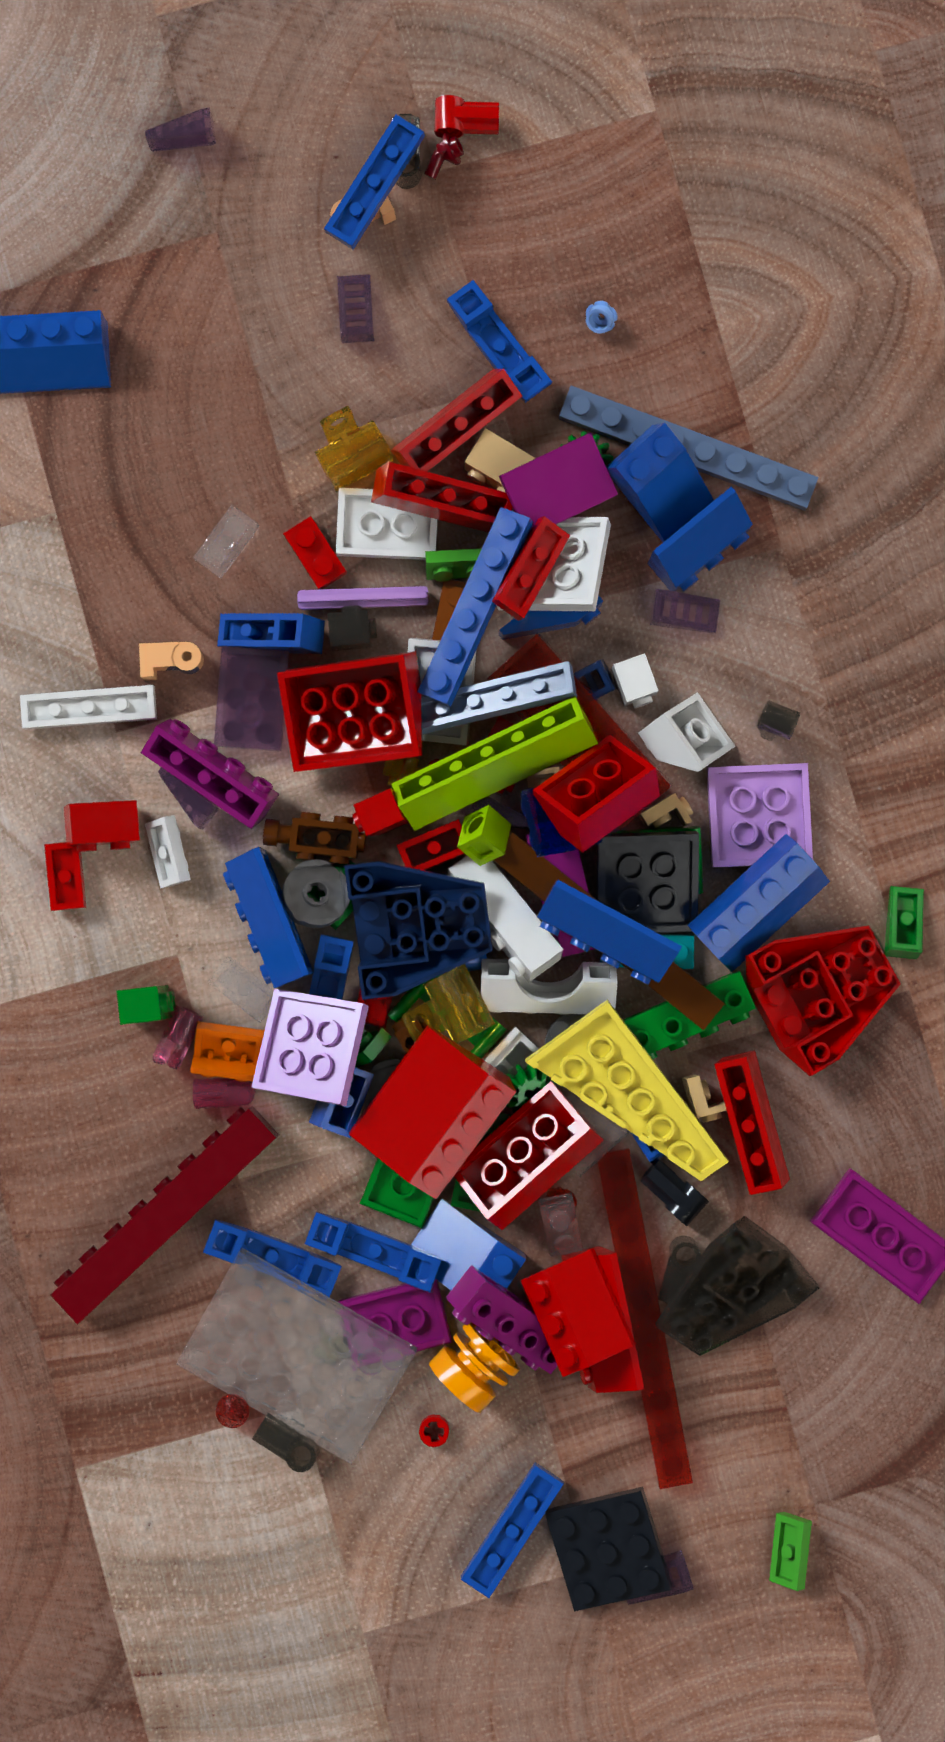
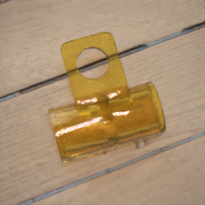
M349 406L343 407L320 421L328 444L316 450L315 455L336 492L339 491V488H345L376 471L387 462L394 461L390 448L375 422L371 420L358 427ZM344 418V420L341 423L335 426H331V424L336 420Z
M465 964L423 984L431 1000L402 1016L414 1043L421 1035V1032L415 1026L414 1019L417 1015L421 1016L427 1025L441 1033L447 1030L451 1040L457 1044L495 1024Z

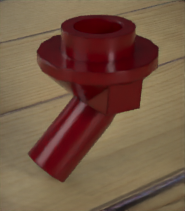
M448 132L443 134L441 142L436 145L437 149L432 154L424 172V175L435 180L444 160L459 165L461 163L460 156L464 155L463 147L458 137H452Z

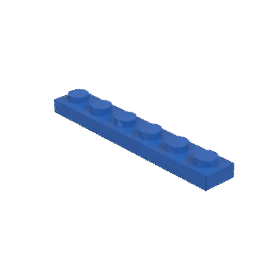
M500 507L419 687L418 693L451 707L495 610L496 604L492 600L523 547L534 523L531 518Z

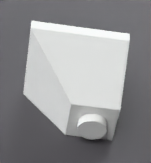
M698 692L671 708L638 732L645 746L652 752L656 760L699 772L735 747Z

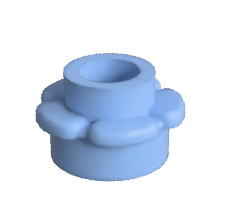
M596 301L594 305L588 306L586 310V324L591 331L601 334L614 328L617 312L605 301Z

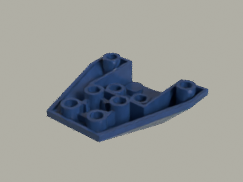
M380 861L344 866L349 900L352 899L360 957L358 973L362 1000L399 995L493 951L484 882Z

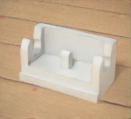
M514 1026L483 1060L504 1074L516 1075V1064L521 1065L525 1069L528 1065L525 1059L539 1048Z

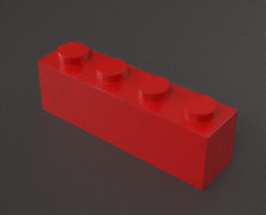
M504 368L492 369L392 448L391 452L401 465L428 472L519 400L522 394Z
M390 461L376 470L371 503L488 533L500 507L510 511L513 509L506 492Z
M752 1050L723 1057L714 1066L749 1195L782 1189L790 1180L756 1052Z

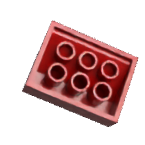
M416 651L293 668L277 672L294 772L422 756L421 694L418 693L421 679Z
M427 1025L349 1131V1135L408 1183L437 1199L515 1095L516 1090L508 1075Z

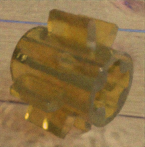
M410 757L395 759L394 761L387 760L382 772L384 776L389 777L387 785L392 787V783L421 770L422 768H418L420 759Z

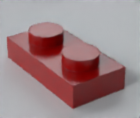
M311 516L283 533L318 589H324L347 574V571Z
M66 842L44 844L51 911L87 908L81 852H77L76 846L67 847Z

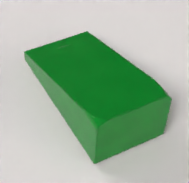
M890 886L884 953L887 957L917 959L922 954L924 889Z

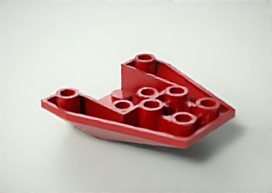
M869 925L774 940L745 956L747 989L779 1050L809 1076H813L838 1061L901 985Z

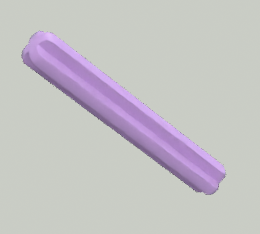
M426 586L300 590L297 594V603L301 610L426 606L429 602L428 588Z

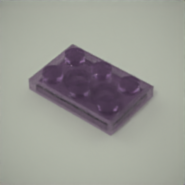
M222 646L214 744L217 747L282 752L284 712L277 672L288 670V651Z

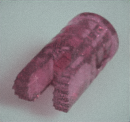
M180 1005L175 1006V1011L172 1013L171 1019L167 1023V1028L163 1032L152 1057L154 1063L163 1065L167 1062V1065L173 1069L181 1066L191 1046V1041L196 1035L198 1021L202 1022L204 1018L202 1015Z
M229 1078L194 1079V1108H229L230 1106L249 1105L254 1100V1093H256V1089L251 1087L253 1081L239 1082Z

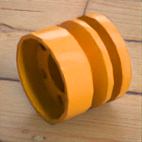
M470 1322L468 1326L463 1325V1330L469 1338L459 1332H456L453 1336L461 1351L458 1353L450 1347L444 1346L432 1358L429 1366L438 1379L461 1402L475 1412L481 1413L496 1397L488 1381L491 1379L501 1386H506L508 1379L502 1370L510 1376H515L520 1371V1367L512 1356L498 1344V1339L494 1337L489 1341L475 1329L477 1325Z

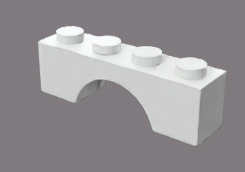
M482 959L480 1011H490L493 1013L523 1012L527 1014L555 1013L560 1015L588 1014L607 999L614 1009L616 1008L617 969L608 963L582 962L572 976L562 981L540 982L533 979L528 983L523 975L519 977L513 972L507 959Z

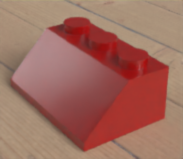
M611 735L604 738L533 789V795L558 833L582 853L660 796L656 767Z
M594 1248L521 1280L562 1377L590 1367L636 1345Z

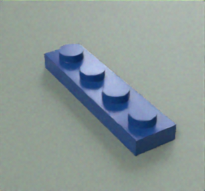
M397 114L394 116L324 227L325 233L354 250L425 137L424 131Z
M535 1462L463 1571L461 1580L487 1598H490L564 1485L563 1480Z

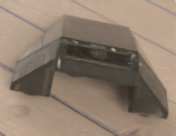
M743 1216L707 1246L655 1324L658 1329L701 1356L795 1309L816 1292L819 1286L783 1243L749 1218Z

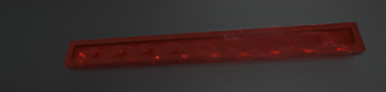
M624 1148L596 1154L611 1238L614 1252L617 1253L644 1384L641 1396L658 1485L660 1489L691 1484L693 1483L630 1149Z

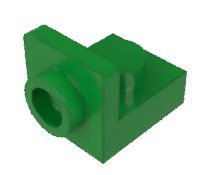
M383 1028L371 1033L364 1029L355 1067L357 1068L372 1062L392 1036Z

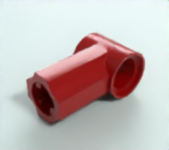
M455 95L440 96L435 100L434 133L439 138H442L446 132L452 137L457 136L458 138H461L464 134L498 135L499 103L465 102L463 98Z

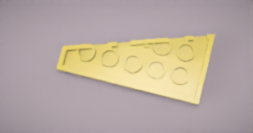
M608 999L525 1059L527 1064L535 1069L537 1068L549 1076L552 1081L580 1097V1100L623 1129L625 1128L636 1135L639 1140L648 1146H652L667 1156L670 1161L698 1180L703 1181L729 1162L725 1154Z

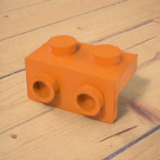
M198 1021L190 1072L209 1078L216 1076L231 1078L239 1082L253 1081L265 1030Z

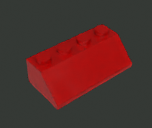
M550 1081L471 1152L454 1177L484 1217L503 1230L604 1140L561 1090Z
M601 1246L591 1247L594 1248L633 1336L617 1253ZM591 1248L562 1254V1261L569 1259L575 1255H578L582 1252H585ZM636 1345L579 1371L583 1384L588 1385V1388L596 1393L639 1391L644 1389Z

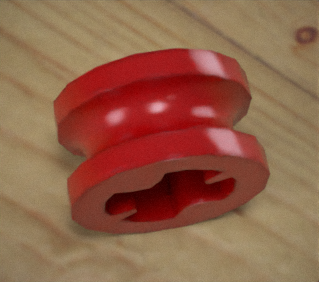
M435 1414L424 1418L419 1429L422 1442L429 1447H439L444 1444L449 1436V1425L446 1419ZM430 1422H437L438 1428L444 1429L443 1435L439 1433V1439L434 1440L431 1438V1434L425 1433V1427L430 1428Z

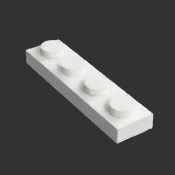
M154 685L20 695L22 728L25 730L157 719Z

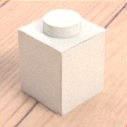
M645 653L613 664L611 670L624 706L633 703L634 708H639L653 702L652 696L658 693V688Z

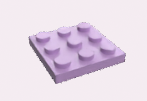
M808 763L706 768L711 868L752 866L785 834L795 840L813 859Z
M274 989L251 1087L258 1090L346 1106L369 1006L358 1002Z

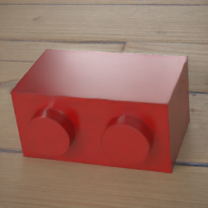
M391 788L353 805L356 813L352 814L355 825L359 832L364 831L366 836H380L409 823L399 809L394 791Z
M137 800L74 803L64 807L67 847L76 846L77 852L97 851V845L110 844V850L131 849L130 843L140 840Z
M459 819L397 844L396 846L405 867L428 871L466 855L457 847L462 829Z

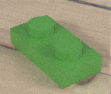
M481 549L425 551L426 579L445 582L451 579L469 578Z
M787 1512L776 1513L769 1581L795 1591L805 1589L811 1520Z

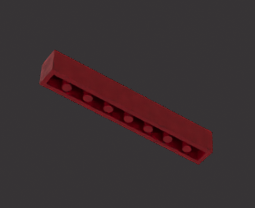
M253 1106L246 1111L240 1107L226 1120L230 1126L222 1134L216 1130L202 1143L206 1149L201 1154L195 1157L191 1153L177 1166L181 1172L173 1180L167 1176L153 1189L157 1195L152 1200L146 1203L142 1199L128 1212L132 1218L123 1227L118 1222L103 1236L107 1240L103 1246L97 1250L93 1245L78 1259L82 1265L74 1273L68 1269L54 1282L58 1288L50 1296L77 1325L279 1136Z

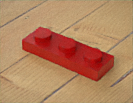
M545 516L539 518L492 602L518 621L524 619L570 535Z

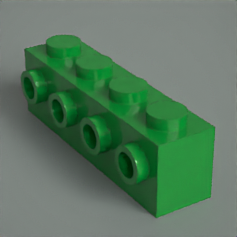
M734 971L702 985L725 1003L704 1030L699 1028L667 1001L627 1017L623 1021L652 1059L658 1057L656 1051L665 1047H669L670 1051L679 1049L689 1044L687 1038L699 1033L700 1037L703 1038L718 1032V1025L728 1020L733 1025L750 1018L749 1011L756 1009L740 971Z

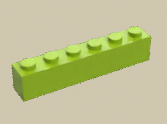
M573 696L392 783L399 809L416 831L598 744V741L576 696Z

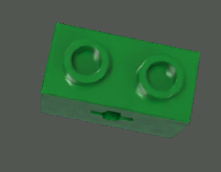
M168 985L117 991L120 1025L171 1018V1011H175L176 1008L174 992H168Z

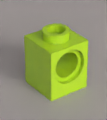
M487 805L464 817L457 847L479 866L505 855L511 823L490 805Z

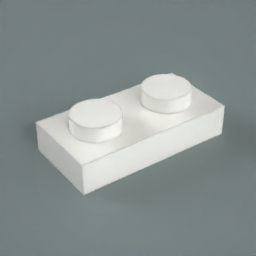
M175 815L165 816L146 823L145 827L160 888L174 886L191 880Z

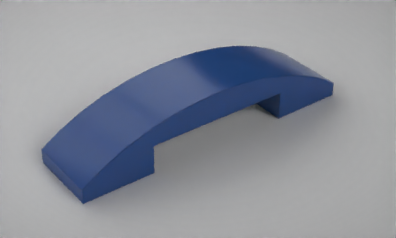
M474 280L447 298L449 306L474 343L494 369L504 368L522 394L521 399L525 403L552 384V380L534 357H530L498 317L493 310V304Z
M324 934L320 935L309 991L310 995L343 1000L354 941Z
M316 1212L305 1242L306 1245L334 1256L340 1255L399 1278V1281L427 1292H431L442 1259L408 1243L320 1212Z
M216 1219L203 1250V1253L233 1264L238 1262L296 1283L302 1289L330 1298L342 1267L336 1262L294 1244Z

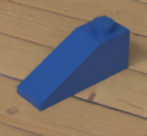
M598 595L596 611H528L524 619L518 621L514 618L499 630V636L502 640L575 627L580 622L587 625L601 614L599 608L602 606L603 600Z
M303 613L220 614L217 646L292 654H322L325 621Z

